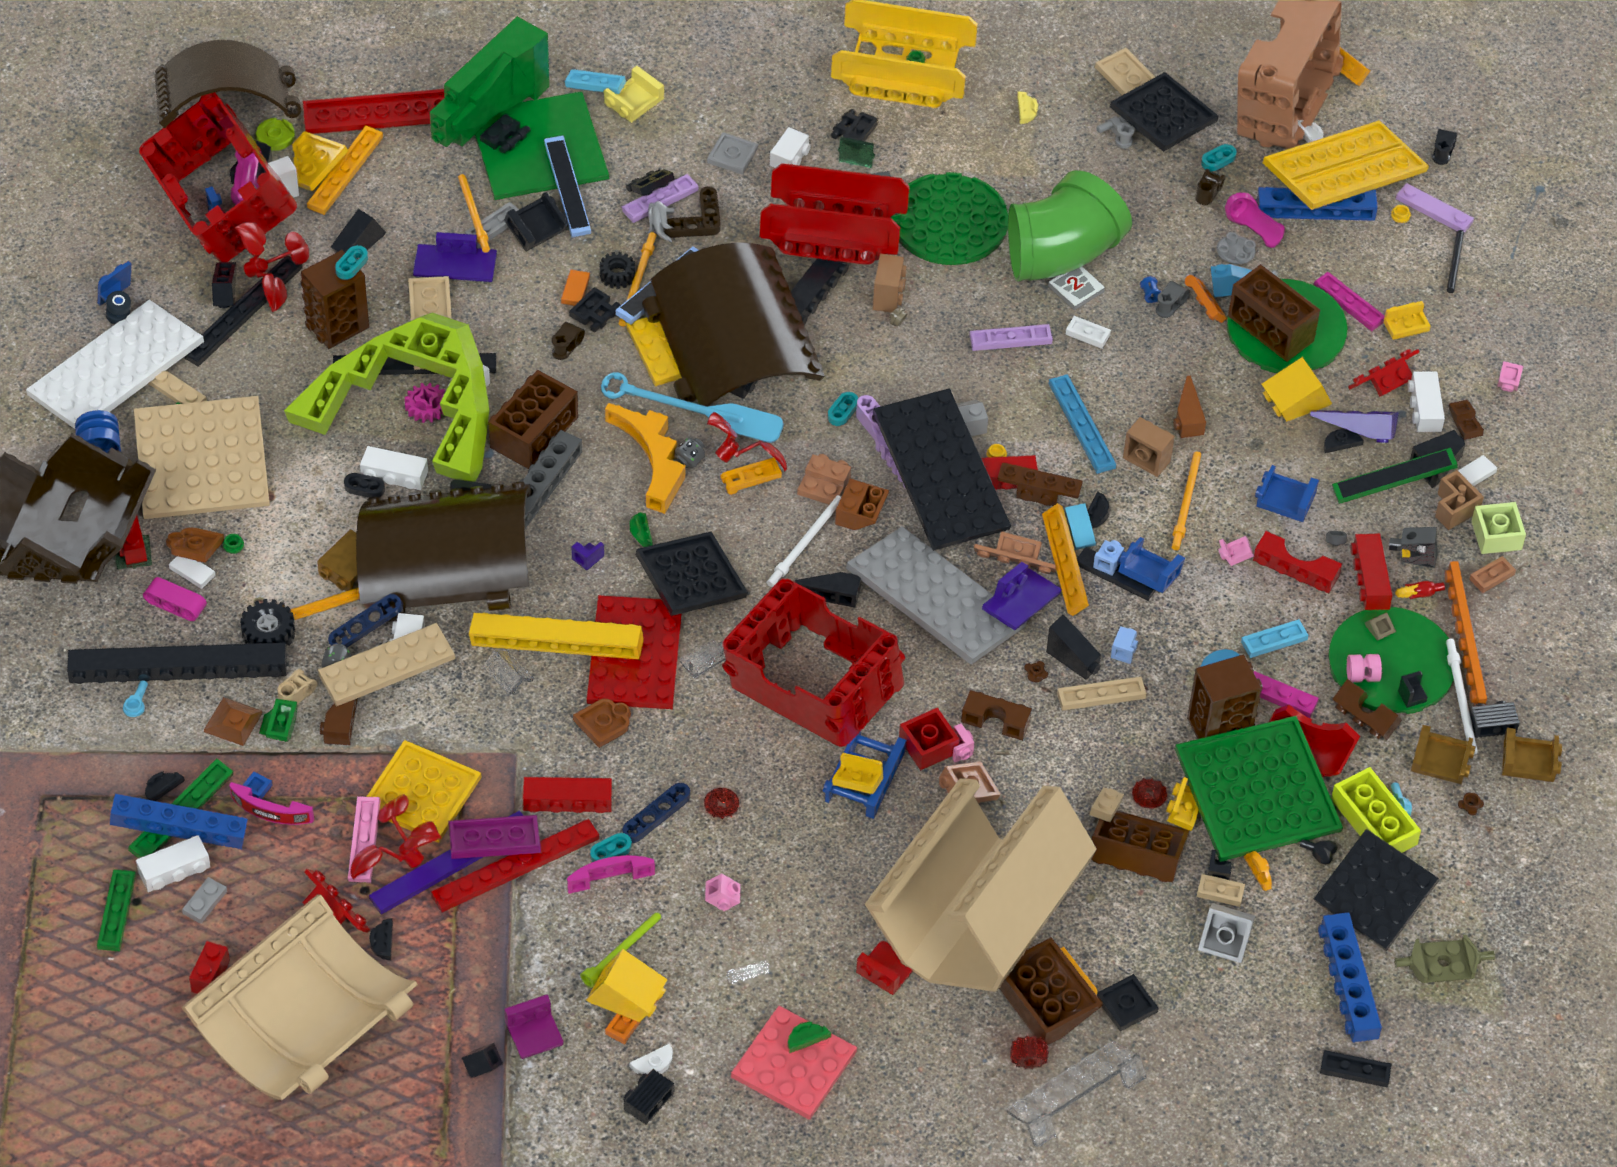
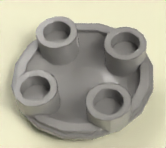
M1229 232L1226 237L1218 242L1216 249L1219 256L1225 261L1233 264H1244L1254 258L1256 243L1253 240L1238 236L1235 232Z

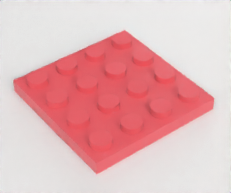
M778 1006L731 1072V1078L810 1120L856 1054L857 1047L831 1033V1038L789 1053L787 1045L792 1029L800 1023L809 1021Z

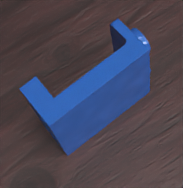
M1271 465L1269 472H1264L1262 478L1263 485L1258 486L1255 497L1258 498L1256 507L1304 522L1317 493L1319 480L1311 477L1309 484H1305L1276 474V466Z
M1140 537L1136 542L1130 544L1127 552L1123 551L1120 555L1118 562L1121 564L1118 572L1163 594L1181 574L1185 557L1178 554L1170 562L1143 549L1144 538Z

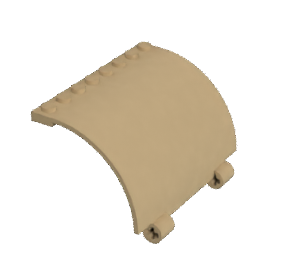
M316 895L182 1006V1009L209 1045L237 1074L264 1094L283 1100L298 1086H301L309 1094L314 1092L329 1078L323 1068L385 1015L391 1020L397 1021L411 1009L413 1003L407 993L418 984L416 981L407 980L392 973L368 955L337 921L321 895Z

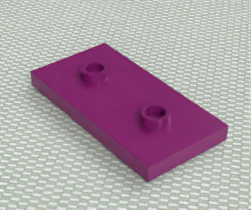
M537 815L448 821L451 859L541 853Z

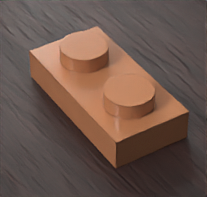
M1502 556L1470 574L1469 580L1484 593L1514 576L1516 569Z

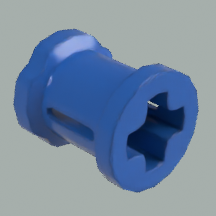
M1152 276L1146 277L1140 282V287L1145 292V301L1148 303L1157 302L1158 295L1161 293L1157 287V279Z

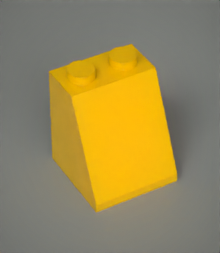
M1303 357L1262 383L1265 390L1262 394L1268 403L1271 401L1274 403L1273 410L1278 417L1283 416L1286 422L1332 404L1323 385Z
M622 949L604 967L586 1001L640 1022L646 1016L650 1017L657 1007L654 1004L656 1000L659 1001L664 995L666 989L663 987L668 979Z

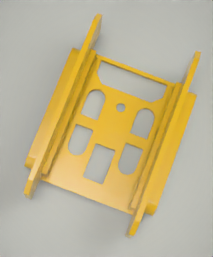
M851 0L846 3L844 26L854 28L860 34L855 52L841 50L832 55L831 78L842 80L849 87V91L852 94L868 98L932 108L940 107L942 102H946L951 98L963 99L966 76L958 68H955L960 48L976 46L978 24L970 16L867 0ZM861 41L872 43L876 47L875 55L858 53ZM894 46L904 49L902 55L883 52L882 47ZM911 49L926 51L932 55L931 58L925 60V63L906 60Z

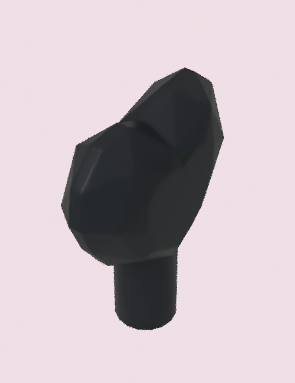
M1303 839L1300 843V847L1312 851L1313 857L1324 865L1331 863L1332 855L1338 849L1336 843L1328 840L1313 843Z

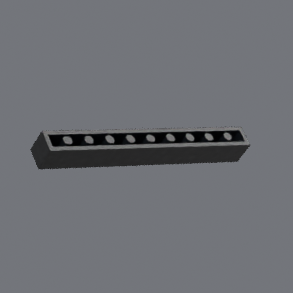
M816 259L790 291L804 326L808 317L816 312L818 304L826 299L829 290L835 288L841 275L846 274L849 267L847 262ZM758 380L741 386L730 393L744 399L748 393H752Z
M285 643L68 650L67 674L69 683L76 684L287 676V651Z

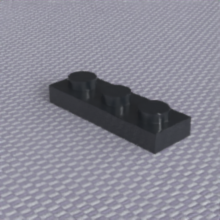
M1324 1050L1320 1074L1388 1088L1392 1064Z

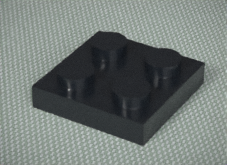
M1134 974L1097 992V997L1103 1003L1102 1008L1120 1032L1156 1014L1159 1009Z

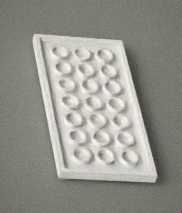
M148 300L131 312L126 319L116 323L27 388V395L75 429V422L79 416L94 410L112 411L155 379L162 371L167 370L202 344L204 339L195 330L151 300Z

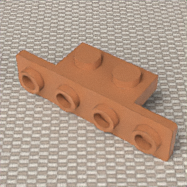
M1001 532L996 549L978 544L974 545V551L978 552L977 555L983 558L993 556L997 557L998 561L1007 564L1010 561L1018 564L1023 562L1029 566L1028 568L1030 566L1038 568L1039 572L1045 574L1056 572L1055 564L1038 560L1042 546L1040 541Z

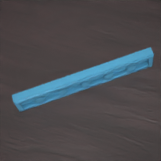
M1068 374L1049 379V386L1096 473L1115 469L1116 462Z

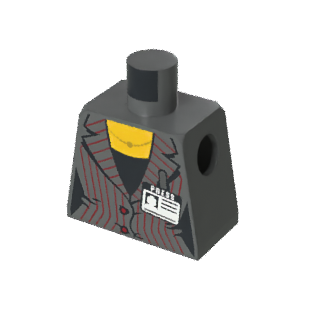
M1437 527L1404 528L1402 539L1390 538L1389 550L1401 551V561L1403 563L1435 568L1438 553Z

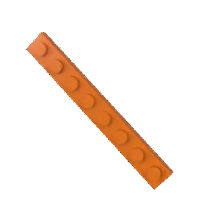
M1451 561L1448 570H1445V582L1449 583L1448 597L1453 601L1452 615L1456 617L1455 630L1460 635L1459 649L1464 654L1462 664L1463 668L1467 669L1466 683L1471 688L1470 702L1474 703V705L1478 703L1486 705L1487 695L1459 562Z

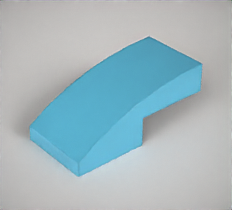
M1086 504L1065 507V514L1075 550L1085 548V546H1096Z

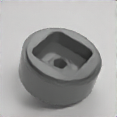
M1328 531L1326 533V542L1333 546L1345 544L1347 542V534L1342 531Z

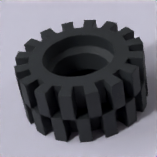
M611 252L612 256L606 254L599 264L601 282H604L605 286L610 284L612 289L614 286L617 289H620V286H623L624 289L627 287V284L630 286L635 276V261H633V258L631 256L628 258L626 253L623 256L622 252H618V255H615V252ZM615 268H621L624 271L620 273H615L610 270Z

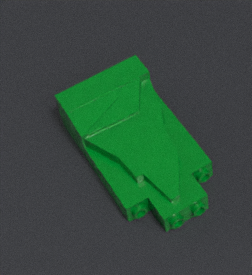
M518 16L515 17L444 84L445 98L430 111L431 139L445 147H448L452 142L463 147L496 114L509 110L528 97L533 100L538 99L549 88L548 33Z

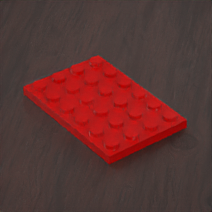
M598 595L595 622L642 626L644 640L639 659L591 656L587 704H593L601 699H609L615 704L624 703L628 707L673 710L682 614L671 616L661 599Z

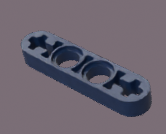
M389 594L330 633L328 637L330 646L338 644L335 638L339 636V638H342L341 644L348 648L402 611L403 603L401 599L395 594ZM390 601L395 603L396 607L394 609L390 607ZM382 606L387 612L386 615H384V612L381 609ZM372 612H379L380 618L377 621L372 622L369 620ZM359 623L362 625V630L359 633L351 632L354 624ZM347 630L351 638H348L344 631Z
M676 783L627 821L623 825V833L631 838L632 843L639 842L690 800L689 786L685 783ZM662 803H667L671 807L667 810H661L658 806ZM645 816H652L655 820L651 823H646L642 819Z

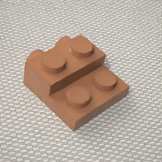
M813 454L797 489V495L829 505L837 495L842 496L851 478V466L843 460L835 462L829 460V457L824 454H819L818 456Z
M981 761L945 766L939 777L940 787L946 788L948 793L960 778L977 780L980 787L973 796L978 804L980 802L998 800L1001 795Z

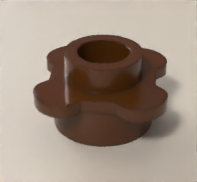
M1044 662L1027 663L1024 666V670L1027 671L1028 680L1040 682L1048 677V672L1044 669Z
M1466 793L1463 800L1458 801V807L1467 811L1471 816L1476 815L1477 810L1484 806L1483 800L1475 793Z

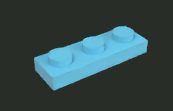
M571 69L565 80V86L568 88L604 92L608 88L615 94H620L626 83L625 76Z
M1300 619L1244 636L1241 639V643L1249 658H1253L1307 641L1309 635Z

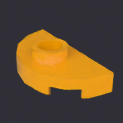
M1256 851L1246 854L1244 860L1264 891L1272 889L1268 861L1262 858Z

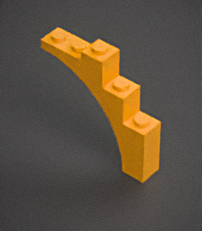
M608 403L605 408V421L631 435L641 445L649 458L653 474L651 484L646 493V507L665 514L685 480L686 465L673 461L676 456L677 441L670 437H664L668 431V416L651 410L645 416L639 412Z

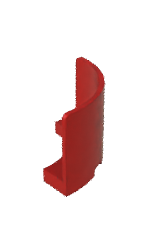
M1289 704L1275 709L1269 722L1297 716L1321 776L1339 775L1356 746L1360 735L1346 722L1340 724L1323 723L1322 725L1311 723V718L1301 714Z

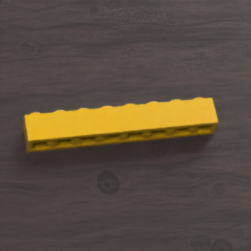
M474 613L469 630L472 646L628 659L640 658L644 640L642 626L634 624L573 621L571 619L560 620L530 616H511L508 614Z

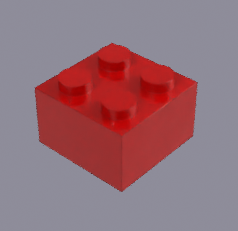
M938 707L900 724L899 737L906 739V750L920 771L952 757L953 748L959 745V737Z

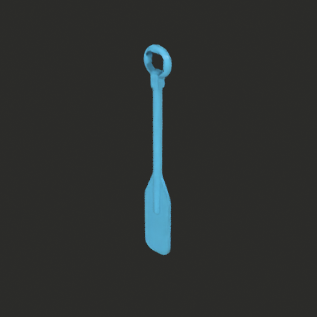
M619 372L608 374L601 383L602 393L610 399L620 398L622 395L628 394L701 413L708 418L713 412H716L729 422L731 428L738 435L767 443L778 440L784 425L781 417L741 405L730 403L706 407L637 388L634 385L628 384L625 375ZM612 378L620 381L623 380L624 382L621 384L618 393L606 392V388H608L610 383L609 380Z

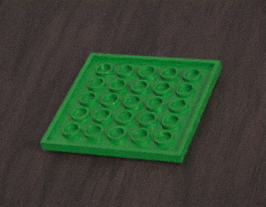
M1297 716L1175 745V752L1185 777L1188 778L1187 782L1213 847L1216 850L1219 862L1245 856L1253 851L1258 853L1298 843L1303 839L1310 840L1342 832L1343 826Z

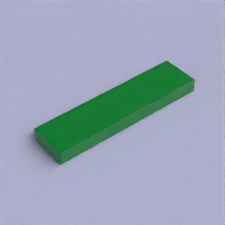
M113 869L97 942L98 950L120 951L136 879L135 871Z

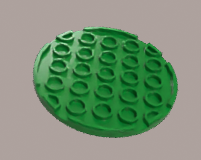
M946 172V174L934 175L933 173L911 181L908 184L910 189L907 213H896L891 216V219L900 226L899 243L906 250L923 260L942 265L968 264L987 257L1002 244L1008 231V211L1001 195L986 182L976 177L970 178L962 176V173Z
M1281 279L1319 308L1320 314L1314 342L1288 362L1227 316V333L1231 343L1237 348L1238 353L1248 362H1253L1261 366V369L1272 373H1279L1301 357H1303L1311 370L1320 367L1324 368L1332 363L1337 355L1342 352L1347 338V320L1336 300L1322 289L1299 280Z
M1390 607L1387 610L1360 611L1347 618L1337 628L1331 639L1328 652L1330 672L1340 687L1348 679V655L1360 654L1363 658L1366 654L1380 655L1382 667L1380 682H1367L1363 679L1362 682L1354 683L1367 693L1368 697L1362 705L1367 709L1376 711L1382 703L1395 713H1417L1441 701L1449 692L1454 682L1452 669L1448 665L1446 640L1449 639L1448 636L1433 621L1414 611L1398 607ZM1388 613L1396 632L1377 640L1364 622L1381 614ZM1421 671L1422 679L1420 684L1428 697L1427 701L1407 708L1398 692L1401 676Z

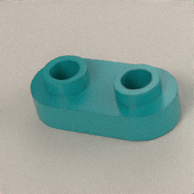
M1230 144L1220 145L1202 156L1201 166L1205 170L1208 168L1210 171H1216L1234 162L1237 150Z
M363 246L349 248L335 265L336 275L341 279L353 278L368 261L366 248Z
M844 392L837 398L828 410V421L830 424L842 426L850 419L857 409L858 396L855 393Z
M617 833L596 843L590 850L591 861L627 855L632 848L631 838L625 833Z

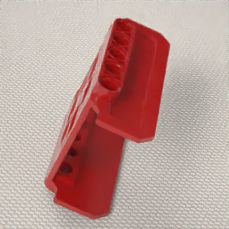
M781 163L772 170L771 197L782 199L787 205L769 204L761 210L759 236L762 239H770L786 255L870 265L875 260H879L880 254H898L900 226L890 217L896 213H907L910 186L902 178Z

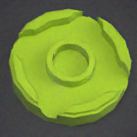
M270 118L264 120L257 127L256 140L271 146L272 151L286 149L295 139V129L285 119L277 120V118Z

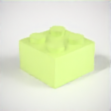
M1516 502L1475 506L1471 522L1481 554L1522 550L1526 533Z

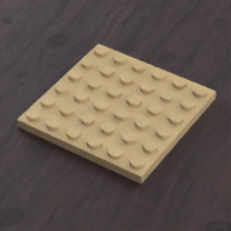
M258 396L134 409L138 459L156 469L142 502L144 519L270 506Z

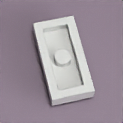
M1074 316L1066 329L1065 335L1103 348L1110 336L1111 330Z

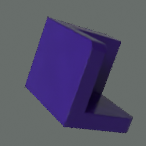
M576 542L571 546L572 560L585 570L590 569L604 557V544L602 542L596 546L591 543L582 546Z

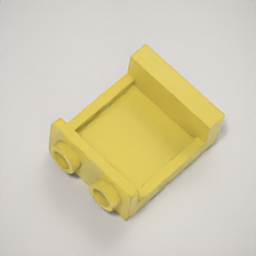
M638 66L631 69V78L626 81L620 94H615L608 88L604 90V103L631 123L664 99V85Z

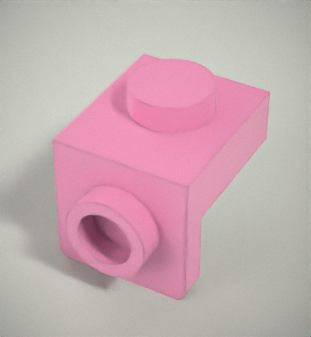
M1503 361L1497 386L1507 392L1517 391L1523 366Z
M1246 536L1228 544L1223 539L1219 540L1221 546L1218 549L1220 556L1223 560L1226 559L1230 566L1254 557Z
M958 724L953 729L959 737V745L953 748L952 759L954 762L966 760L974 752V741L971 732L966 730L962 724Z

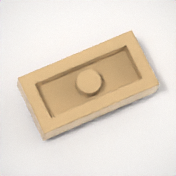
M1103 787L1091 808L1090 815L1111 822L1123 800L1124 794L1114 789Z
M1202 874L1197 897L1240 907L1245 884Z

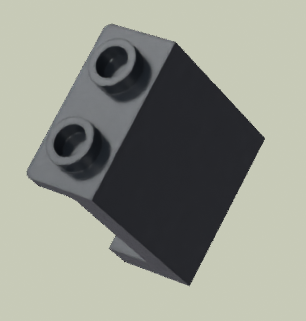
M544 192L540 199L517 211L514 208L508 211L504 219L525 252L564 232L568 224L566 215L558 209L555 199L549 196L547 192Z

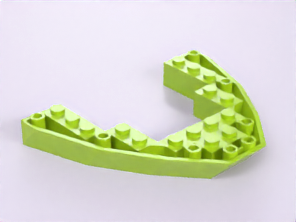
M433 312L374 337L331 364L284 410L289 423L326 435L351 385L371 390L384 363L390 357L452 378L440 405L443 414L454 419L432 460L436 473L453 479L476 482L482 470L490 412L483 364L469 324Z

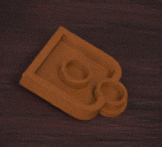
M189 527L180 532L170 533L166 539V545L171 548V553L175 556L206 563L223 543L224 534Z
M601 699L573 714V721L600 748L628 731L631 711L624 703L615 704L609 699Z

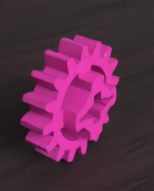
M421 383L420 388L413 386V391L408 390L407 396L404 398L405 411H408V416H414L415 421L422 419V423H425L426 419H429L431 423H433V418L440 420L441 414L444 415L440 402L445 394V389L440 390L438 384L432 387L431 383L428 386H424Z

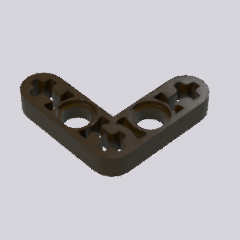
M707 186L700 190L701 216L669 218L667 223L674 227V229L663 227L664 233L670 238L713 236L718 234L721 229V220L716 189ZM706 195H710L711 201H707ZM710 208L714 209L715 212L707 213L705 210ZM713 220L714 227H710L709 221ZM694 224L697 228L689 229L687 226Z

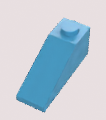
M1232 264L1211 266L1214 297L1230 296L1233 284L1252 270Z

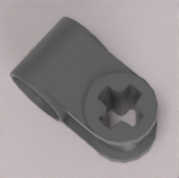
M1170 281L1158 295L1157 315L1162 318L1171 317L1186 302L1190 290L1174 281Z

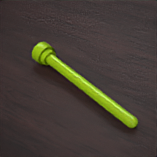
M658 912L654 913L598 965L586 968L580 974L584 984L592 988L604 967L622 949L628 950L661 919V914Z

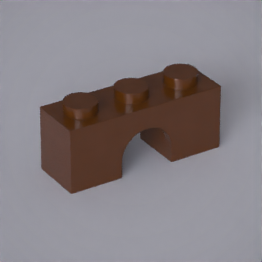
M1347 679L1332 699L1336 704L1335 708L1344 715L1346 713L1352 715L1353 718L1351 720L1360 727L1365 725L1370 728L1369 733L1378 740L1382 737L1387 741L1402 719L1382 703L1376 711L1371 713L1364 712L1362 705L1368 697L1367 693Z
M970 690L962 709L961 723L982 728L985 720L998 718L1003 722L1002 735L1023 741L1031 720L1032 708Z

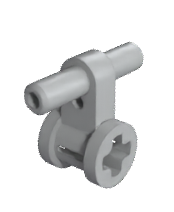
M1121 116L1112 117L1106 123L1097 126L1096 130L1098 133L1111 129L1116 135L1115 143L1118 147L1129 148L1132 146V135L1135 129Z

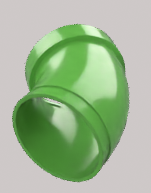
M1074 170L1068 172L1053 188L1051 195L1047 198L1023 204H1011L1008 214V241L1015 280L1017 282L1022 280L1033 281L1060 276L1079 269L1096 259L1107 249L1116 247L1132 228V217L1124 200L1109 184L1099 177L1085 171Z

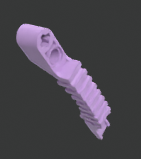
M863 395L857 400L856 417L875 440V449L878 452L881 451V458L887 461V466L892 468L893 474H897L898 480L903 482L873 415V409L880 407V405L872 396Z

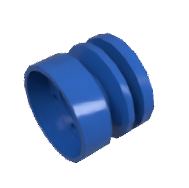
M94 410L86 412L77 418L75 422V434L101 448L106 453L110 448L121 452L119 424L114 414L108 411Z

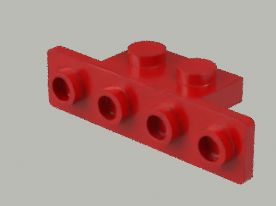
M1408 349L1399 354L1401 358L1396 360L1393 357L1385 361V366L1381 369L1379 365L1368 371L1370 375L1364 377L1361 374L1352 379L1354 383L1348 386L1349 390L1371 380L1379 397L1407 383L1408 380L1412 379V372L1405 360L1420 353L1419 349L1414 351Z
M306 869L304 871L316 885L302 902L304 905L316 895H321L340 924L348 919L358 930L365 933L370 931L366 925L367 920L359 913H354L352 910L353 905L346 899H341L338 896L340 893L338 889L331 884L328 885L324 881L326 877L319 870L312 871Z

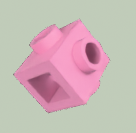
M720 874L706 881L705 901L720 910H728L740 903V884Z

